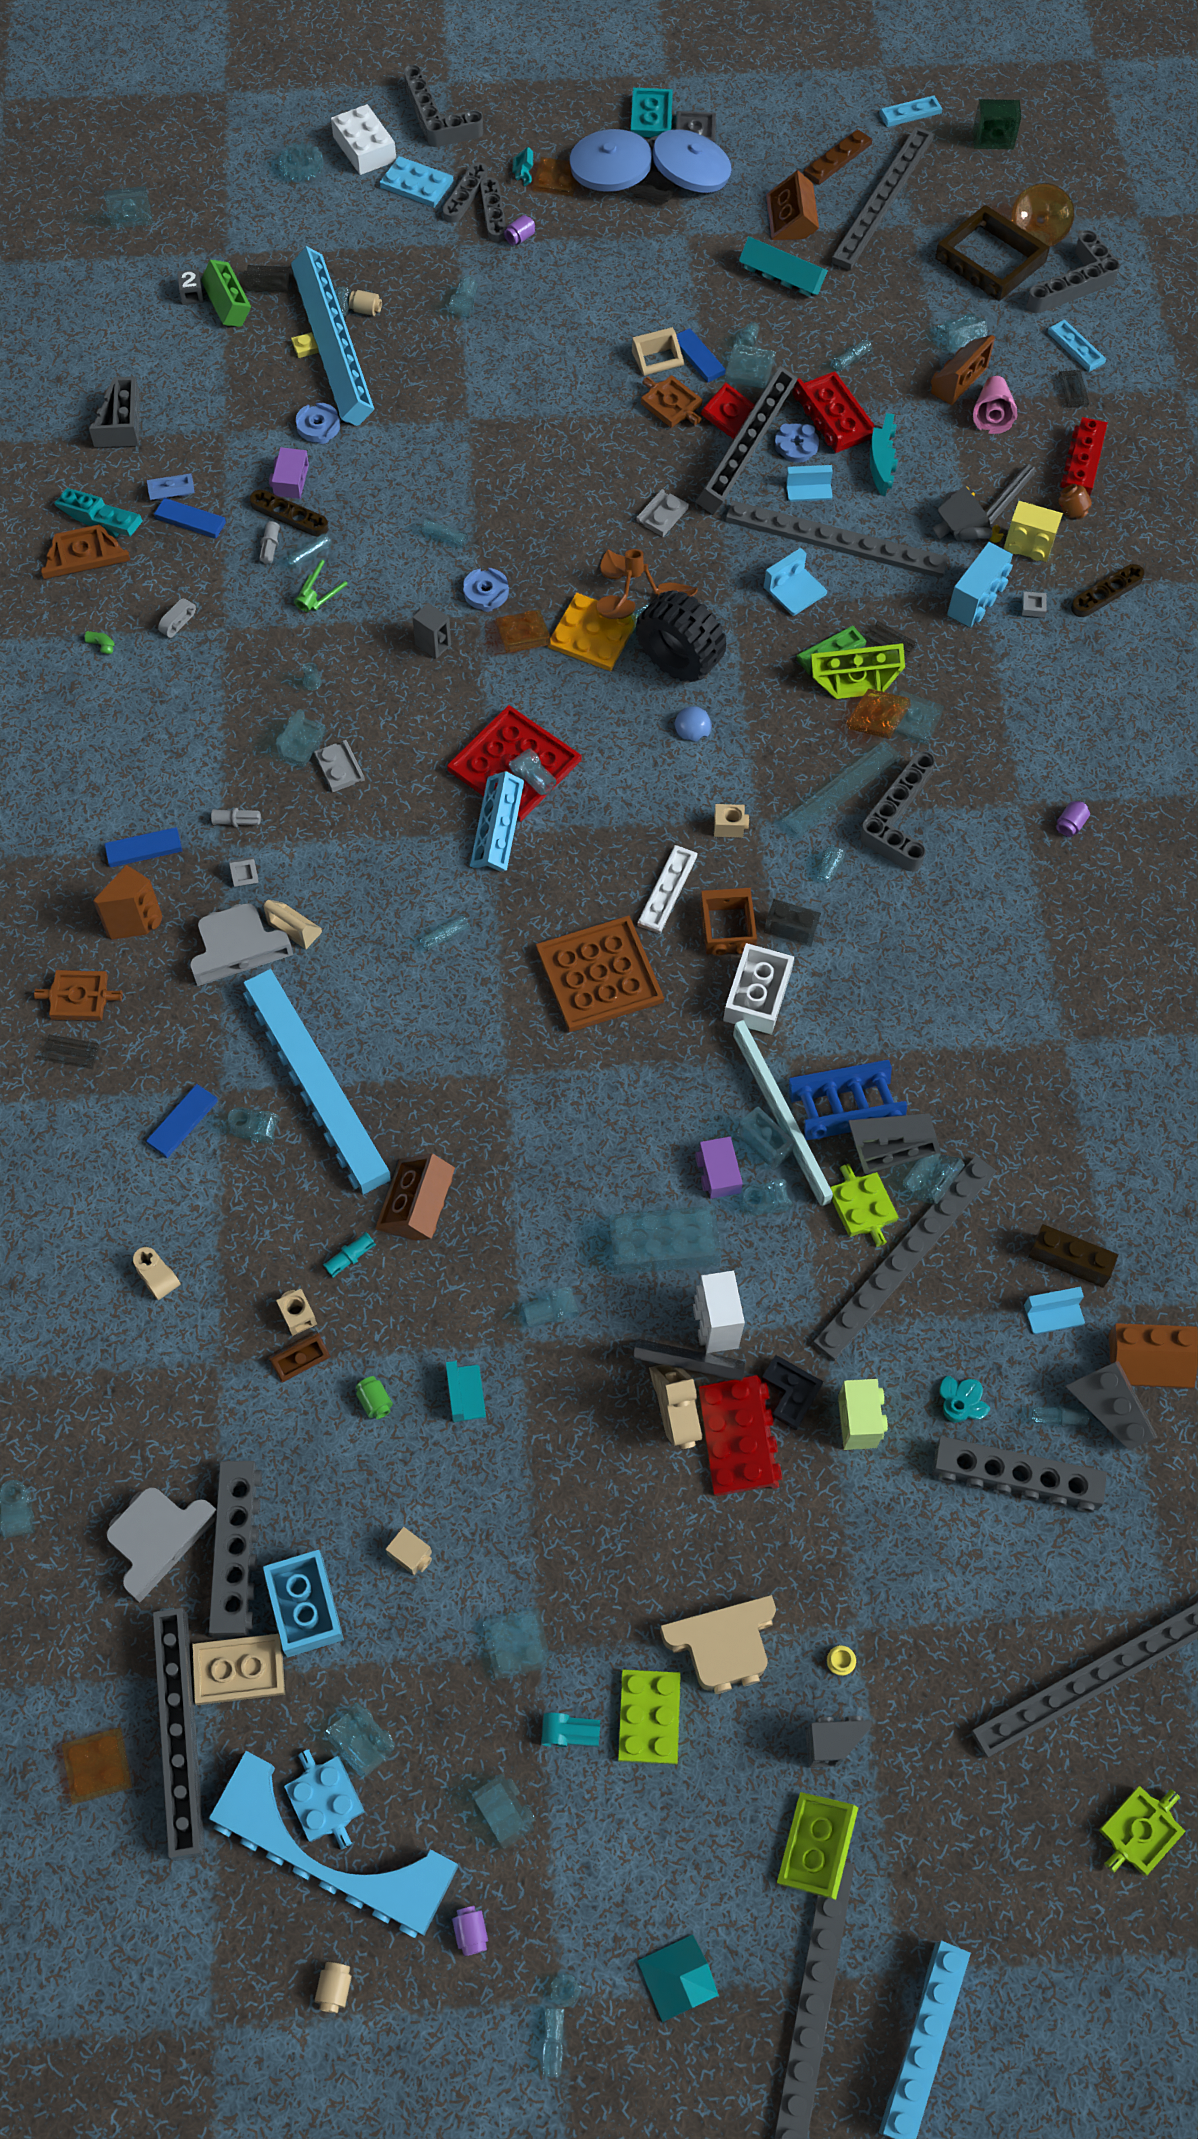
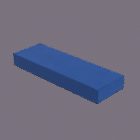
M690 328L676 334L681 353L707 383L725 375L726 369Z
M166 498L162 500L154 513L157 520L215 539L226 523L225 517Z
M177 827L105 843L110 868L182 852Z
M196 1084L146 1140L147 1144L168 1158L218 1102L217 1097Z

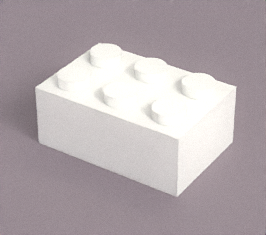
M368 104L331 117L333 137L360 175L396 161L395 142Z
M746 943L725 1006L723 1021L735 1024L744 1020L747 1028L772 1035L791 975L794 956Z
M734 1271L701 1275L700 1285L696 1286L695 1304H693L695 1320H700V1329H698L700 1345H705L706 1353L738 1349L745 1322Z

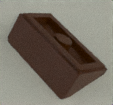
M317 1331L268 1356L282 1383L331 1357Z

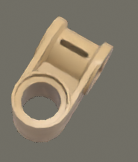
M143 1247L135 1252L133 1262L136 1270L149 1291L158 1301L181 1285L173 1271L165 1265L152 1248ZM147 1260L148 1262H151V1264L147 1266L145 1263L142 1262Z

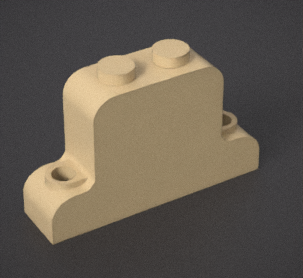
M664 1364L650 1367L651 1379L658 1396L667 1438L674 1446L679 1445V1449L694 1447L696 1445L695 1441L702 1440V1434L695 1404L697 1396L693 1378L683 1368Z
M770 1595L662 1625L660 1633L664 1645L668 1649L673 1650V1653L689 1650L699 1685L705 1690H714L715 1694L730 1691L732 1684L742 1682L743 1686H749L760 1681L759 1676L764 1673L767 1666V1657L759 1630L773 1625L772 1619L775 1615L776 1607L773 1597Z

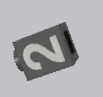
M199 269L177 271L182 304L204 303Z

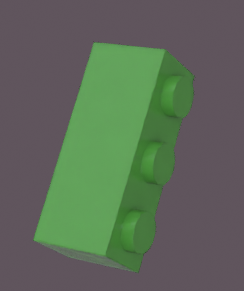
M209 260L201 282L223 325L240 327L243 325L251 305L229 262Z

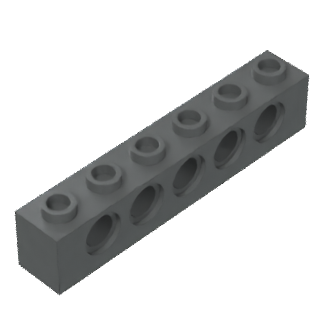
M940 1436L936 1443L932 1475L939 1476L938 1479L942 1482L954 1483L955 1480L966 1482V1486L974 1489H982L985 1486L994 1488L995 1493L1009 1495L1011 1492L1022 1494L1021 1497L1030 1501H1037L1038 1498L1046 1499L1053 1506L1065 1507L1066 1504L1077 1506V1510L1085 1513H1093L1094 1510L1098 1511L1104 1504L1106 1471ZM963 1459L967 1461L970 1469H961L957 1464V1460ZM984 1466H993L997 1471V1475H989L985 1471ZM1012 1472H1021L1025 1481H1017L1013 1477ZM1040 1477L1048 1478L1052 1482V1487L1043 1486ZM1068 1483L1076 1484L1080 1489V1493L1075 1494L1071 1492Z
M220 1461L209 1634L213 1638L248 1637V1630H253L254 1612H249L250 1600H255L256 1585L251 1583L252 1571L257 1570V1554H253V1543H258L259 1527L254 1525L255 1515L260 1514L261 1507L260 1497H256V1488L262 1485V1470H258L255 1461ZM246 1487L247 1493L243 1497H234V1492L237 1488ZM235 1516H246L243 1524L239 1526L232 1525V1520ZM235 1543H243L244 1548L239 1554L234 1555L230 1553V1549ZM235 1571L242 1572V1578L239 1582H228L231 1573ZM239 1600L240 1607L236 1612L230 1613L226 1611L230 1601Z

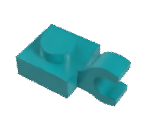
M526 147L513 157V173L517 181L520 178L523 179V186H527L532 182L529 170L533 166L534 151L529 147Z

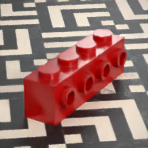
M1082 417L1079 426L1075 425L1072 434L1075 442L1071 441L1068 455L1072 456L1071 458L1067 457L1064 471L1068 473L1063 474L1060 484L1061 488H1066L1071 484L1081 485L1086 489L1090 497L1108 422Z

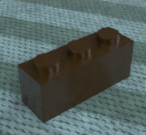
M1042 1224L1036 1234L1028 1258L1104 1288L1112 1276L1119 1254Z

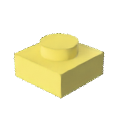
M312 332L291 338L298 358L319 353Z

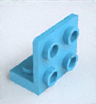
M799 548L768 568L765 573L764 588L792 616H795L827 594V590L804 568L807 553L802 548Z

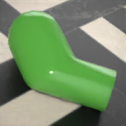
M86 631V643L101 645V653H113L115 643L107 634Z

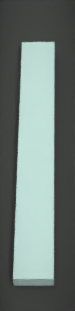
M744 1020L735 1023L733 1036L820 1206L829 1204L833 1193Z

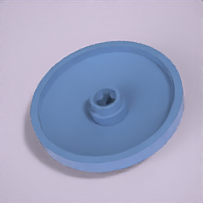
M609 129L592 133L581 139L574 146L570 154V167L574 178L583 186L597 191H618L629 188L644 179L652 165L651 148L647 141L638 134L620 129Z
M669 130L660 134L652 149L653 161L658 170L673 183L691 191L704 193L718 191L727 184L731 174L730 160L725 152L710 139L687 130Z

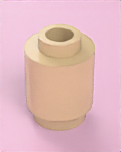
M361 290L351 292L349 308L354 309V312L375 316L376 312L381 311L382 300L379 299L378 294Z
M326 1962L325 1970H321L314 2001L320 2004L319 2010L338 2013V2008H345L352 1977L349 1975V1966Z

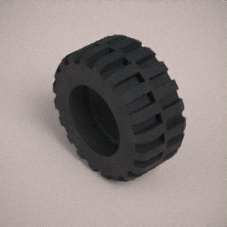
M676 590L660 593L637 618L636 635L638 636L639 644L643 647L644 653L651 658L650 661L654 665L656 664L660 667L661 671L670 674V677L674 679L679 678L683 682H696L702 680L723 658L726 652V635L722 632L723 627L717 622V617L708 611L706 605L699 603L697 598L689 597L687 593L677 592Z

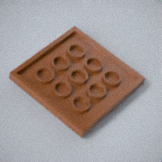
M630 916L536 944L537 953L569 1033L664 1003V996Z

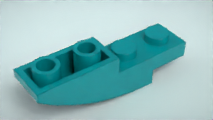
M886 413L883 429H873L870 445V470L881 496H886L887 488L892 489L894 475H891V472H896L898 459L894 458L896 449L892 448L893 441L890 440V437H895L897 424H893L895 414Z
M66 488L55 501L56 507L72 518L88 526L100 524L107 531V534L114 538H117L119 534L131 536L143 522L140 514L106 505L101 497Z

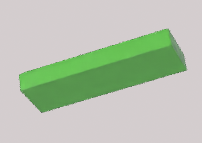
M851 626L798 654L796 660L810 675L812 674L810 654L858 649L866 645V640L854 626Z

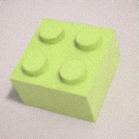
M878 1379L844 1381L838 1395L844 1450L877 1448L880 1440L884 1438V1432H887L888 1429L887 1417L882 1415L881 1405H884L883 1388L878 1387Z

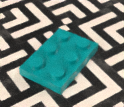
M633 87L631 132L641 137H655L671 130L673 89Z

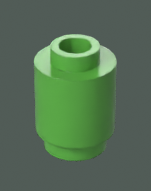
M370 1376L356 1385V1395L369 1418L381 1419L390 1413L393 1403L380 1380H376L375 1376Z

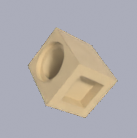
M715 804L714 837L743 838L744 829L749 828V815L745 814V805Z
M302 1289L287 1291L280 1299L276 1300L292 1336L317 1325L315 1316ZM295 1306L302 1307L301 1312L298 1314L289 1313Z
M405 1527L401 1529L386 1548L387 1555L412 1575H415L418 1570L423 1572L432 1560L430 1557L432 1554L431 1547Z

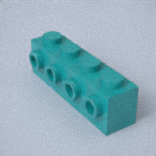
M749 236L739 259V262L745 264L744 269L754 273L758 269L763 272V277L772 281L774 277L781 279L780 284L791 289L795 285L800 288V293L809 297L811 293L819 294L828 270Z

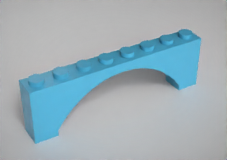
M246 1751L209 1818L216 1823L213 1829L227 1837H230L232 1832L241 1836L240 1844L253 1851H256L258 1846L268 1851L266 1858L281 1866L284 1860L295 1866L292 1872L307 1880L310 1875L320 1879L319 1886L334 1895L337 1889L346 1893L348 1896L345 1901L362 1909L364 1904L375 1909L372 1915L386 1923H389L392 1918L401 1923L399 1930L415 1938L417 1933L424 1936L451 1883L458 1864L430 1849L427 1857L416 1863L382 1874H348L321 1865L299 1848L283 1824L273 1792L272 1774L275 1767Z

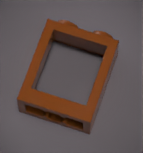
M751 888L701 891L700 908L706 954H713L715 956L733 952L743 954L746 943L756 946L757 934ZM744 909L747 937L712 939L709 911Z

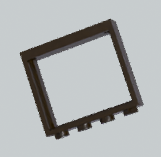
M984 205L938 243L935 259L953 270L955 274L968 280L973 286H977L986 292L988 296L1001 301L1046 263L1050 246L987 205ZM979 226L1028 257L1027 260L1003 280L954 248Z

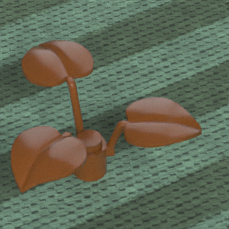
M608 549L601 561V573L609 579H620L625 576L624 594L622 598L615 595L601 598L597 602V612L609 619H623L632 615L636 607L635 602L626 600L630 578L640 577L643 571L648 578L653 592L658 595L665 591L676 590L677 592H685L687 596L691 597L697 593L698 588L668 582L660 584L657 589L648 570V564H644L643 552L641 550L630 549L626 551L625 556H621Z

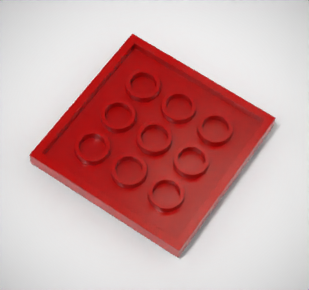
M508 705L447 765V771L482 796H484L489 776L506 771L524 780L517 820L521 822L582 760V755Z

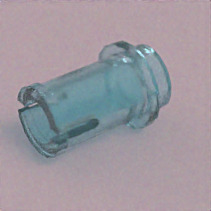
M308 662L302 668L304 673L303 685L308 690H316L321 686L322 680L318 675L317 665Z

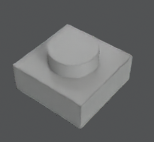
M1024 591L1022 595V616L1045 617L1046 593Z
M254 857L229 861L234 887L259 883Z

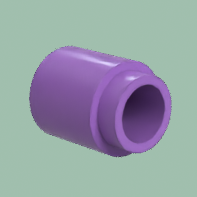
M526 215L516 219L504 231L507 242L511 245L521 244L535 233V223Z
M1081 801L1070 802L1057 820L1056 828L1058 832L1067 837H1073V835L1078 834L1090 816L1087 805Z
M475 1906L457 1910L458 1917L452 1918L458 1949H462L463 1957L486 1951L488 1937L482 1911H475Z

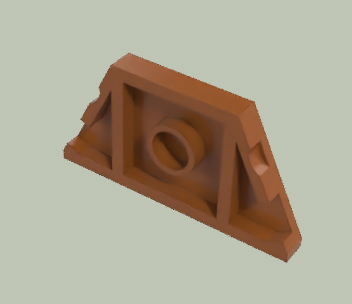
M99 524L56 533L52 540V547L47 554L48 561L45 568L42 567L41 572L43 578L46 579L131 560L129 552L123 550L118 545L117 540L108 535L107 531Z

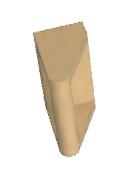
M673 327L632 338V353L643 376L684 366V360ZM669 349L672 350L675 359L646 366L643 356Z
M267 900L265 902L264 910L268 924L276 930L284 931L288 938L303 948L307 949L322 933L319 926L283 902Z

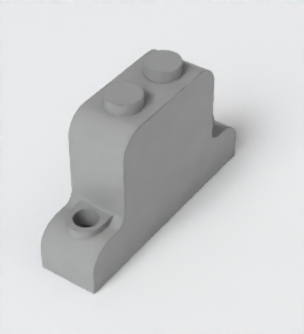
M237 904L221 912H212L199 921L198 927L206 952L192 959L191 969L197 986L291 956L293 951L288 935L284 931H264L254 905Z
M148 1488L143 1492H138L131 1499L127 1510L123 1514H117L111 1520L107 1538L115 1549L133 1564L123 1577L124 1587L139 1603L217 1519V1510L206 1500L193 1501L185 1510H182L158 1489Z

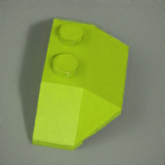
M903 644L810 654L813 679L836 699L883 694L905 668Z

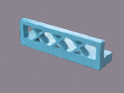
M506 771L487 778L470 866L473 868L489 866L500 872L507 870L524 780ZM484 851L483 859H480L481 854Z

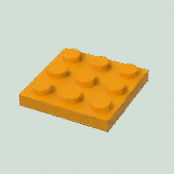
M576 592L551 636L548 648L611 672L636 627V621L639 616L632 614L623 619L603 617L597 612L598 600Z

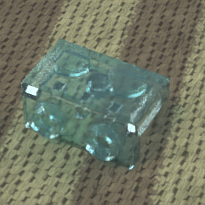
M974 313L965 314L962 319L946 320L944 324L936 326L938 336L947 339L948 351L951 353L958 351L960 347H964L970 340L987 336L986 320L976 316Z
M298 709L296 714L290 717L285 731L277 737L276 747L279 758L304 768L327 733L326 726L306 719L304 711Z
M940 1153L920 1158L903 1180V1184L914 1199L938 1204L965 1164L961 1158L941 1155Z
M358 1702L353 1704L349 1712L329 1727L324 1734L362 1779L385 1762L395 1748L390 1734L382 1730L373 1720L370 1711L363 1708Z

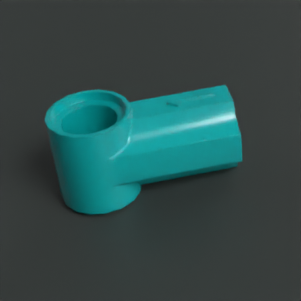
M544 1713L541 1745L551 1747V1744H558L557 1747H567L568 1745L599 1747L601 1720L571 1718L569 1715L562 1713Z

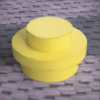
M836 1646L828 1653L827 1665L834 1674L845 1676L850 1674L855 1668L856 1657L850 1648Z

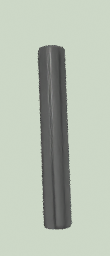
M1026 464L985 511L990 525L1033 477L1036 470L1034 466Z

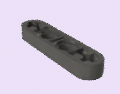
M477 162L469 167L443 207L445 221L456 223L463 217L480 191L481 181L488 177L486 164ZM471 184V185H474L475 187H473V188H467V187H465V186ZM458 198L466 199L465 201H457Z
M487 177L480 184L487 234L491 241L501 242L505 240L504 231L506 230L499 182L495 178ZM489 201H496L497 203H496V204H488L487 202H489ZM495 215L499 216L500 218L491 219L490 217ZM494 227H498L499 233L495 232Z

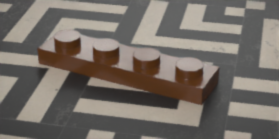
M855 130L804 169V176L820 185L872 145L873 139L860 130Z

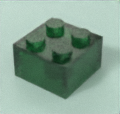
M979 99L972 131L974 149L1014 150L1022 118L1020 100Z

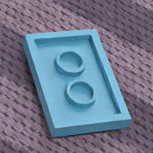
M399 156L380 181V188L435 208L452 184L453 176Z

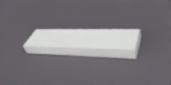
M677 845L674 846L638 920L637 926L661 934L697 858L696 852Z

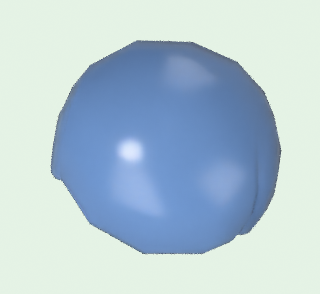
M689 706L681 710L674 723L677 734L680 737L695 742L703 736L708 737L712 728L707 712L697 706Z

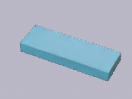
M930 96L882 108L879 111V115L886 127L941 114L942 107L935 96Z
M1065 319L1048 328L1047 333L1088 372L1105 363L1106 358Z

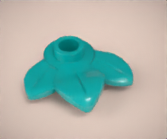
M946 1376L943 1379L939 1393L945 1401L943 1411L949 1421L959 1423L967 1418L980 1420L988 1414L990 1407L983 1401H980L983 1395V1387L978 1380L967 1379L959 1384L951 1376Z

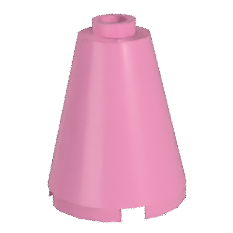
M992 376L986 380L974 407V423L981 431L984 429L990 430L988 432L990 434H1000L1009 430L1017 419V406L1005 379L1000 376Z

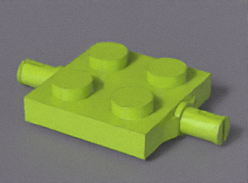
M850 1164L841 1166L840 1170L846 1181L832 1186L830 1189L833 1193L832 1201L849 1237L861 1233H871L876 1247L886 1244L887 1241L880 1229L887 1224L896 1222L899 1217L878 1173L855 1177Z
M1138 1786L1099 1829L1115 1850L1114 1854L1104 1863L1107 1868L1110 1867L1109 1870L1115 1873L1124 1861H1127L1143 1876H1147L1186 1832L1174 1820L1169 1811L1177 1800L1180 1799L1178 1794L1174 1795V1790L1169 1789L1166 1795L1159 1801L1152 1798L1141 1786Z

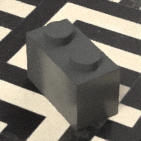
M427 603L423 608L418 609L412 617L415 645L437 659L451 646L450 621L447 615Z

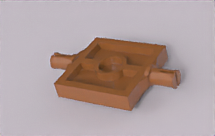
M672 375L659 383L654 382L648 376L644 378L642 384L648 387L650 391L641 397V405L670 428L684 419L690 420L694 425L700 423L701 417L696 415L694 411L702 406V398Z
M56 970L51 988H35L34 998L50 999L49 1016L51 1020L102 1021L103 1010L107 1000L122 1001L123 992L122 990H107L108 975L106 971Z

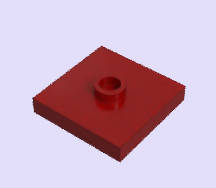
M725 382L700 414L734 439L754 404Z

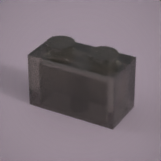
M773 899L766 919L764 933L812 947L821 913Z

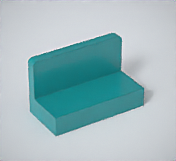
M457 1361L446 1362L453 1422L485 1418L486 1412L480 1366L458 1367Z

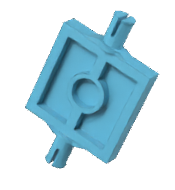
M310 1750L303 1751L304 1753L301 1752L298 1755L305 1772L284 1787L309 1842H313L323 1835L334 1833L340 1849H345L346 1846L352 1844L345 1827L352 1819L365 1812L340 1757L337 1756L324 1764L316 1765Z

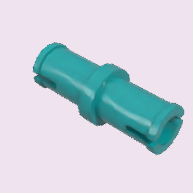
M364 1232L363 1235L350 1245L341 1247L342 1251L324 1263L323 1266L334 1278L351 1263L353 1265L358 1262L357 1259L376 1246L369 1234Z

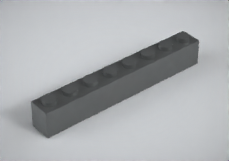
M779 366L767 383L695 503L713 515L724 502L798 379L782 366Z
M183 1608L153 1612L168 1852L170 1859L179 1861L204 1857L205 1845L188 1614Z

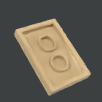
M279 1634L193 1644L196 1705L285 1695L283 1653Z

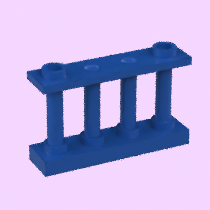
M883 1060L789 1078L791 1102L802 1101L809 1118L804 1122L805 1140L821 1139L827 1136L852 1132L849 1120L905 1116L907 1113L906 1101L894 1103L887 1086L891 1082L892 1066L890 1061ZM877 1087L884 1105L869 1108L862 1089ZM852 1091L859 1110L844 1112L838 1094ZM827 1096L834 1114L819 1117L813 1098Z

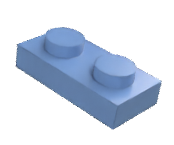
M191 473L147 480L150 500H163L171 496H187L190 493H195Z

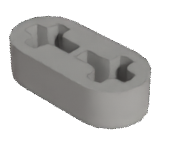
M184 598L179 600L162 617L158 630L167 637H173L195 614V604Z

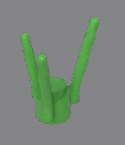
M320 560L313 574L308 576L301 592L294 600L295 605L307 613L311 609L317 611L320 605L348 584L344 581L317 601V594L311 587L324 564V560Z

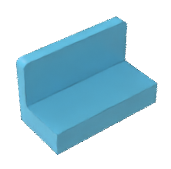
M832 465L788 467L786 475L788 501L831 500L833 497L831 489Z
M1081 1287L1029 1296L1024 1307L1032 1333L1041 1334L1084 1325L1085 1321L1079 1305L1084 1297Z

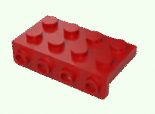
M836 371L805 383L801 378L797 379L792 390L795 400L800 402L805 414L810 416L816 429L823 434L826 443L836 453L872 439L873 429L876 426Z
M755 1375L745 1377L741 1381L734 1379L699 1386L714 1495H728L765 1487L779 1488L778 1480H782L780 1464L775 1463L774 1453L778 1452L775 1436H771L770 1426H773L774 1422L771 1410L766 1407L765 1400L769 1399L767 1384L762 1383L761 1379Z

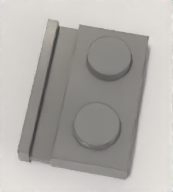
M661 489L637 516V523L645 525L646 528L664 537L687 511L689 504L672 494H666L665 490Z
M344 740L342 744H333L314 751L332 792L365 780L347 740Z

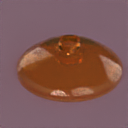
M1048 183L1035 184L1025 189L1017 197L1011 212V222L1050 247L1058 244L1067 236L1074 221V206L1069 195L1060 187ZM1042 218L1044 223H1039L1037 219Z

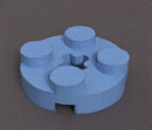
M316 403L317 406L309 407V405L304 406L296 415L297 432L302 438L310 442L325 444L337 435L340 430V419L334 407L325 403Z
M783 424L780 427V431L776 434L775 449L778 454L780 453L784 456V459L790 462H805L818 451L819 438L812 425ZM794 441H799L801 443L799 444V446H796Z
M481 568L470 572L464 580V598L474 608L482 609L485 612L492 611L494 608L501 606L508 598L509 587L507 578L502 572L493 568H488V571H481ZM482 587H491L489 591H482Z

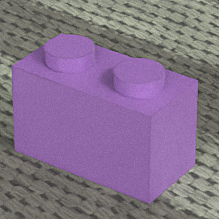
M280 447L279 455L274 458V474L271 473L269 478V486L273 487L275 495L301 498L309 466L307 450Z
M731 1136L700 1142L699 1152H695L698 1168L703 1167L704 1176H701L703 1190L709 1192L710 1199L740 1194L743 1183Z

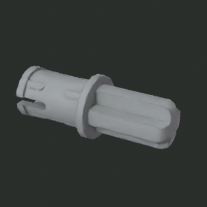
M272 521L266 523L264 537L260 541L262 546L260 561L264 562V564L273 562L275 548L278 547L277 537L280 526Z
M238 808L233 810L213 809L211 821L213 825H233L234 827H238V825H259L261 813L259 811L238 810Z

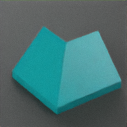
M694 1935L638 1960L662 2022L719 1996L708 1962Z

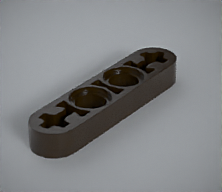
M256 490L250 495L252 508L264 515L315 537L324 536L329 530L328 521L321 514L266 490ZM276 507L286 508L283 512L274 511ZM296 515H303L305 517L300 521L293 519Z
M1130 564L1079 594L1073 600L1071 606L1072 613L1078 617L1089 616L1137 587L1144 578V569L1140 565ZM1111 583H1118L1122 588L1115 589L1111 586ZM1101 593L1105 599H1097L1093 594Z

